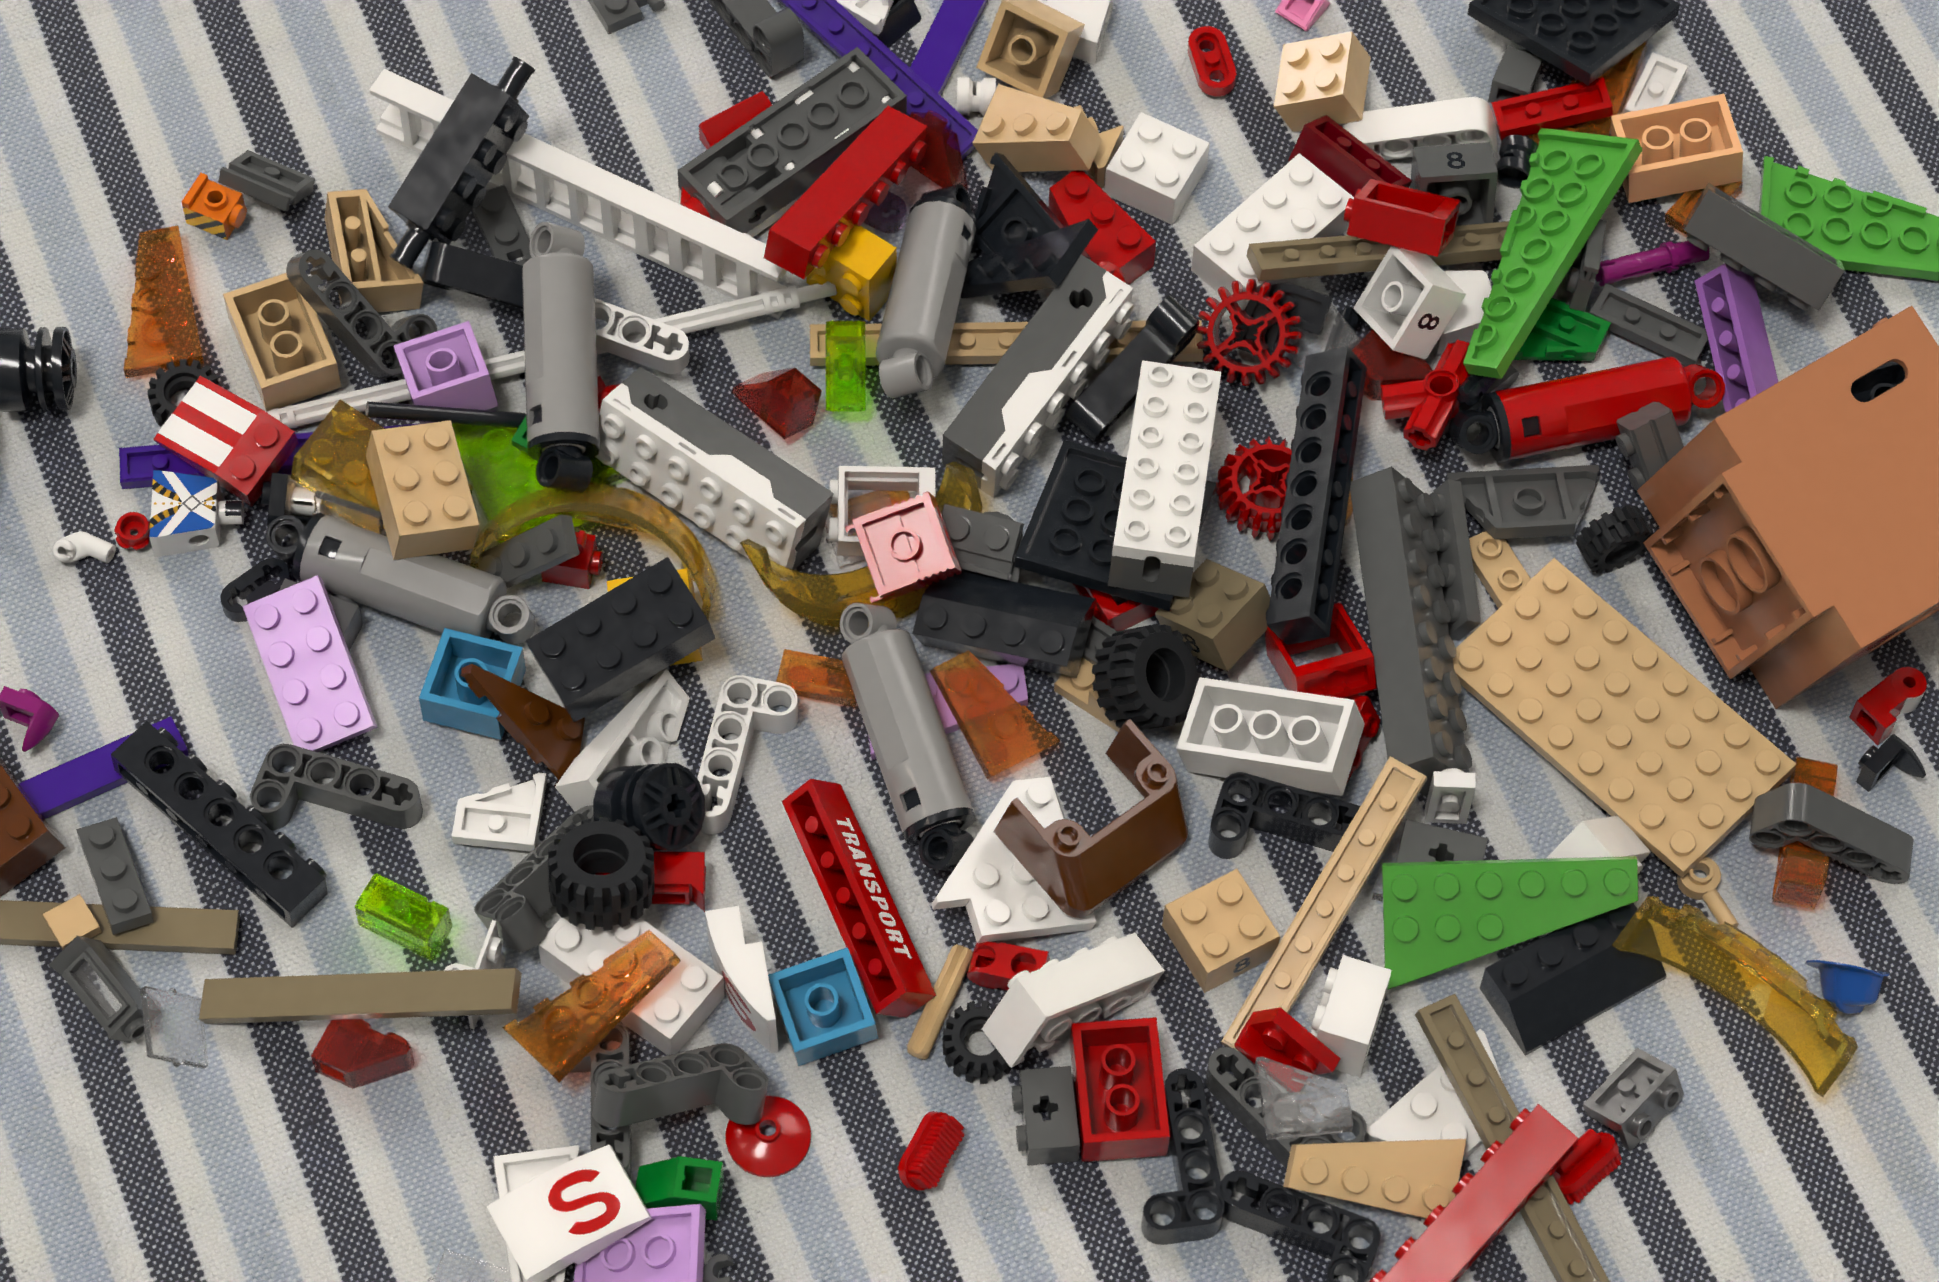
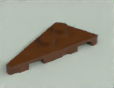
M474 664L463 667L461 676L465 678L469 688L478 698L486 696L500 712L496 719L517 743L525 747L527 754L536 764L543 762L559 781L573 760L580 754L585 718L583 717L573 722L564 707Z

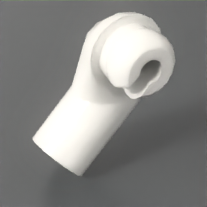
M79 531L55 542L52 552L54 557L62 563H72L89 556L109 563L115 555L116 546L89 533Z

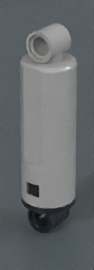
M961 184L923 193L920 200L911 207L875 353L880 364L879 377L881 386L885 394L890 398L928 391L932 387L933 378H936L945 366L977 227V221L972 212L970 196L966 188Z
M541 222L535 227L530 237L529 251L532 258L523 264L522 269L527 454L532 459L538 461L536 476L540 485L568 493L581 494L587 489L592 478L593 467L590 459L597 456L600 451L593 264L583 257L585 241L581 232L549 222Z
M319 512L310 519L306 527L299 519L290 515L277 517L267 527L266 540L268 545L280 560L286 564L293 565L292 574L294 580L305 581L318 575L322 578L327 592L346 596L355 602L443 633L444 628L489 639L493 632H495L507 643L520 644L528 640L535 631L536 622L531 610L520 597L506 595V582L502 577L437 554L393 560L387 536ZM298 533V540L290 547H282V540L286 535ZM513 612L522 614L521 620L517 625L513 627L503 626L504 619L508 614Z
M863 603L850 604L844 609L840 618L841 633L847 641L852 643L842 653V661L905 842L911 846L919 845L920 858L928 868L953 871L974 840L972 835L965 831V829L970 827L976 821L912 637L909 632L896 629V617L889 608Z

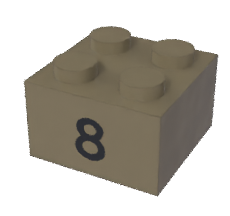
M1206 559L1192 574L1189 598L1175 596L1170 611L1158 609L1155 615L1160 625L1171 626L1172 631L1178 630L1183 634V642L1189 641L1193 647L1191 651L1193 656H1197V658L1228 672L1267 630L1266 611L1269 608L1270 595L1264 583Z

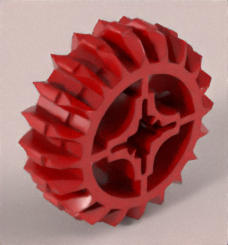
M1255 279L1247 281L1246 291L1243 290L1239 280L1233 281V295L1225 287H1220L1218 294L1222 299L1221 302L1213 297H1209L1206 300L1208 306L1214 310L1213 313L1208 311L1199 312L1198 316L1203 320L1209 321L1208 326L1198 327L1197 333L1207 334L1208 340L1198 342L1197 347L1198 349L1210 347L1212 353L1206 355L1203 361L1207 364L1217 359L1219 363L1213 371H1220L1222 373L1226 368L1230 369L1227 375V382L1233 383L1237 379L1238 374L1241 373L1243 386L1250 385L1252 374L1255 375L1259 385L1266 383L1265 370L1273 378H1278L1280 371L1276 366L1277 362L1285 368H1289L1292 365L1290 359L1284 355L1285 352L1290 354L1299 353L1300 349L1295 345L1289 344L1290 339H1301L1303 336L1302 332L1291 331L1290 325L1301 322V317L1293 316L1288 318L1286 312L1295 307L1294 302L1285 303L1283 306L1279 304L1285 295L1283 290H1278L1272 297L1268 296L1271 290V283L1264 282L1260 291L1257 292ZM1244 299L1258 301L1267 306L1271 311L1255 319L1250 317L1245 310H1242L1237 302ZM1228 310L1230 313L1229 318L1233 324V331L1221 343L1219 325L1222 316ZM1265 322L1257 328L1258 334H1253L1257 337L1254 342L1251 339L1234 343L1236 339L1241 337L1240 331H1245L1241 328L1244 323L1247 326ZM1275 322H1278L1280 331L1279 341L1275 351L1270 355L1267 350L1269 347L1265 341V334ZM1240 346L1246 347L1253 355L1258 357L1261 364L1245 365L1233 360L1228 353Z
M1270 436L1265 440L1264 445H1260L1253 438L1249 443V449L1239 444L1235 449V455L1228 454L1224 460V466H1221L1218 471L1217 479L1219 481L1216 484V494L1219 496L1218 505L1220 510H1226L1225 517L1227 522L1238 520L1237 528L1239 532L1246 528L1252 529L1251 535L1254 539L1259 535V532L1267 533L1266 536L1271 541L1274 538L1275 532H1280L1281 509L1285 502L1287 489L1286 475L1289 472L1292 455L1291 449L1287 448L1288 442L1286 438L1280 442V445L1273 444ZM1247 476L1250 479V486L1248 492L1243 494L1238 483L1243 477Z

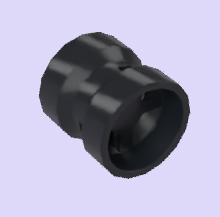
M1509 135L1502 139L1499 150L1501 159L1496 163L1498 171L1497 181L1506 187L1520 188L1522 181L1527 180L1531 169L1529 159L1531 153H1536L1538 147L1534 140L1522 135Z

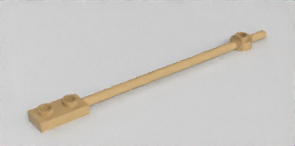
M1484 531L1469 538L1473 568L1499 609L1531 578L1505 539H1494L1487 531ZM1705 856L1683 878L1677 875V884L1681 892L1687 897L1696 900L1703 899L1723 931L1728 933L1734 930L1739 923L1717 891L1721 879L1718 865L1711 858ZM1701 870L1706 873L1707 877L1699 878L1693 871Z

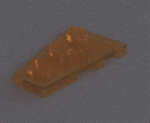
M969 650L930 670L987 780L1060 742L1051 731L1047 732L1033 718L1034 714L1024 704L1021 706L1003 688L1004 685Z

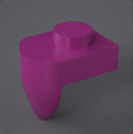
M4 686L0 693V709L3 717L28 727L22 746V751L26 752L38 745L50 733L59 717V713L30 690L21 688L17 691Z

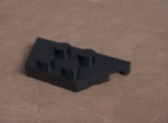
M995 153L990 161L994 168L988 186H982L978 198V209L974 214L977 221L974 242L985 255L1064 228V225L1004 154ZM1084 250L1082 255L1090 260L1091 257Z

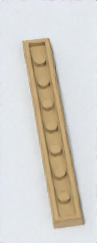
M1389 757L1221 1042L1224 1046L1235 1048L1234 1044L1253 1012L1281 1007L1288 1014L1290 1013L1421 791L1427 776L1393 757Z

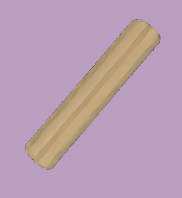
M958 944L952 946L933 988L936 996L926 1003L908 1042L907 1052L911 1056L921 1060L929 1057L968 971L973 955L969 948Z

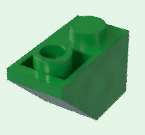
M679 1156L642 1165L638 1168L635 1189L647 1209L700 1204L706 1209L705 1219L718 1221L724 1185L723 1162Z

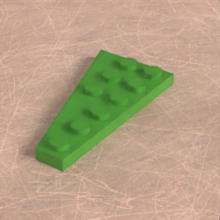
M1636 856L1382 863L1384 967L1392 970L1387 990L1638 901Z

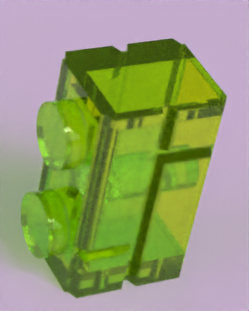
M827 321L825 334L826 411H865V322Z
M377 873L372 876L354 907L356 915H358L359 926L431 961L435 958L453 927L449 908L435 901L429 902L428 898Z

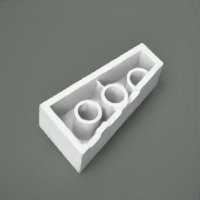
M1136 933L1119 939L1113 936L1091 950L1084 947L1065 960L1053 959L1036 971L1029 973L1028 970H1024L1016 974L1008 982L1009 990L982 1027V1031L1010 1068L1022 1063L1026 1052L1034 1046L1039 1053L1052 1047L1055 1039L1064 1034L1068 1029L1071 1031L1072 1023L1093 1022L1100 1014L1106 1018L1144 998L1165 970Z

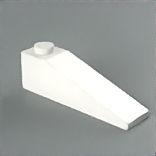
M667 669L658 672L573 760L556 784L555 788L575 812L583 807L593 806L598 784L606 773L623 766L666 763L671 742L678 739L690 699Z

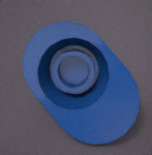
M1821 960L1806 961L1807 965L1819 970L1824 999L1835 1003L1838 1010L1844 1014L1861 1013L1865 1005L1876 1003L1883 978L1890 976L1887 972L1869 970L1844 963Z

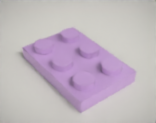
M700 1204L647 1209L652 1217L651 1220L582 1264L578 1265L575 1263L574 1282H703L706 1209Z

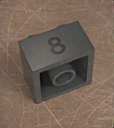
M1490 142L1413 147L1412 183L1410 188L1461 200L1456 226L1493 223L1498 171Z

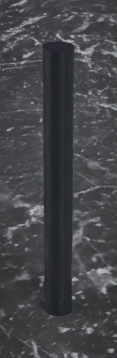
M368 401L365 411L366 418L422 422L451 420L452 424L519 428L526 416V413Z

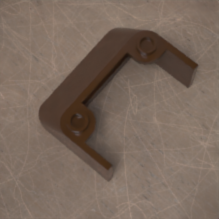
M1131 719L1123 724L1105 754L1144 797L1142 801L1090 837L1078 823L1069 819L1057 820L1044 828L1017 797L1011 801L993 831L1057 906L1071 917L1082 918L1094 912L1177 852L1188 837V825L1176 773L1171 764Z

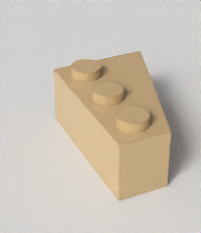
M998 84L972 144L992 171L994 165L990 164V161L995 153L1004 154L1018 172L1090 170L1102 139L1082 110Z
M367 189L327 192L325 224L333 262L377 312L420 309L424 282L419 274H415L413 270L404 267L389 257L397 247V244L389 232V225ZM339 295V300H340V305H341L342 300H341V296Z

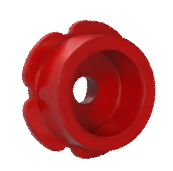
M129 512L122 515L114 529L118 545L124 549L131 547L134 550H140L145 548L150 542V521L138 512ZM132 531H138L136 535H131Z

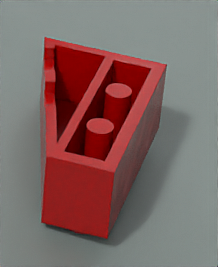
M1083 170L1070 172L1050 187L1048 208L1064 227L1090 219L1098 229L1084 249L1091 257L1090 260L1092 262L1108 261L1113 263L1123 272L1125 283L1128 285L1154 267L1156 241Z

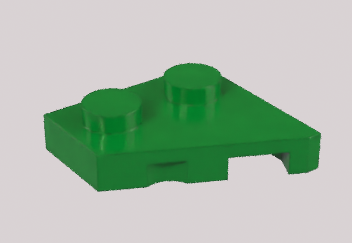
M1551 298L1514 360L1594 361L1609 332L1611 322L1590 313L1569 308L1570 305Z

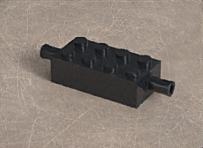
M514 56L497 86L486 82L473 73L470 74L388 206L408 227L397 247L389 256L393 260L412 270L413 264L428 240L450 245L452 241H456L462 235L466 226L465 219L472 208H477L481 204L487 191L485 187L493 174L497 175L503 169L507 161L506 153L514 141L517 142L522 138L527 129L529 115L518 104L519 100L517 97L532 73L535 72L532 66Z

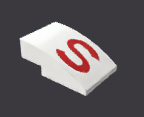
M739 906L705 911L715 971L724 977L725 995L730 1006L746 1029L770 1053L779 1052L776 1018L762 941L745 944Z
M611 1145L601 1147L551 1169L486 1206L522 1274L529 1282H544L573 1262L578 1265L582 1264L652 1219Z

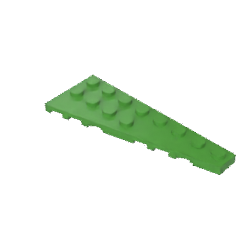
M1764 156L1761 171L1760 214L1841 261L1844 270L1939 281V217L1926 213L1927 208L1877 191L1870 193L1853 189L1846 185V181L1834 178L1832 182L1808 174L1810 169L1798 166L1796 170L1773 162L1774 157Z

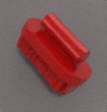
M931 1111L923 1117L897 1167L899 1177L907 1188L921 1191L938 1186L940 1178H942V1174L945 1172L944 1169L947 1167L946 1164L949 1163L948 1159H951V1155L957 1150L959 1142L965 1136L962 1132L964 1126L955 1117L937 1111Z
M1588 1129L1578 1138V1146L1552 1174L1569 1205H1573L1574 1202L1580 1203L1584 1196H1587L1591 1189L1598 1185V1182H1601L1610 1172H1613L1614 1169L1621 1165L1622 1157L1615 1138L1609 1133H1596L1593 1129Z

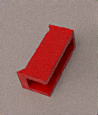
M654 851L655 891L651 904L690 905V901H692L705 912V852ZM596 873L595 875H607L611 873Z

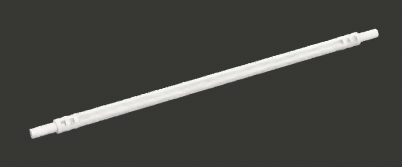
M826 282L823 285L812 284L800 288L791 285L787 286V288L774 289L770 292L766 291L758 295L654 320L676 327L687 334L762 315L767 316L775 312H784L787 309L800 308V303L837 295L835 285L831 282ZM632 332L626 335L625 339L636 343L643 340L644 335L639 332ZM596 348L597 355L608 353ZM524 350L484 360L491 380L525 372ZM405 379L297 405H288L280 409H271L267 413L290 429H294L298 426L365 411L367 401L398 403L411 400Z

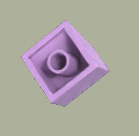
M469 321L394 345L413 405L488 410L498 406L489 372ZM419 421L420 424L434 423V422H422V421Z

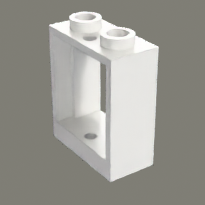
M839 466L837 480H830L829 490L834 493L831 504H837V517L829 518V541L837 542V555L864 556L858 536H848L845 527L848 526V490L917 491V495L920 496L928 491L935 497V468Z

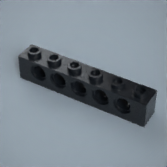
M146 721L111 753L114 770L293 928L328 894L325 871L313 859L309 858L305 861L295 852L297 850L296 846L282 832L275 834L265 826L267 824L265 818L253 806L249 805L245 808L236 800V793L225 781L219 779L216 782L206 773V766L197 756L192 753L186 756L179 750L176 739L166 729L160 727L157 730ZM161 764L173 766L169 772L164 774H158L153 771ZM191 790L202 792V795L194 800L183 798V795ZM220 816H227L232 819L225 826L212 824ZM251 842L262 845L258 851L253 853H247L242 850L246 844ZM278 869H288L292 872L285 879H275L271 876Z

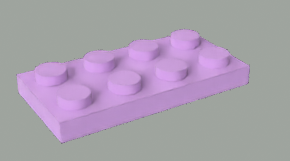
M318 575L242 606L293 745L320 752L378 728L321 577Z

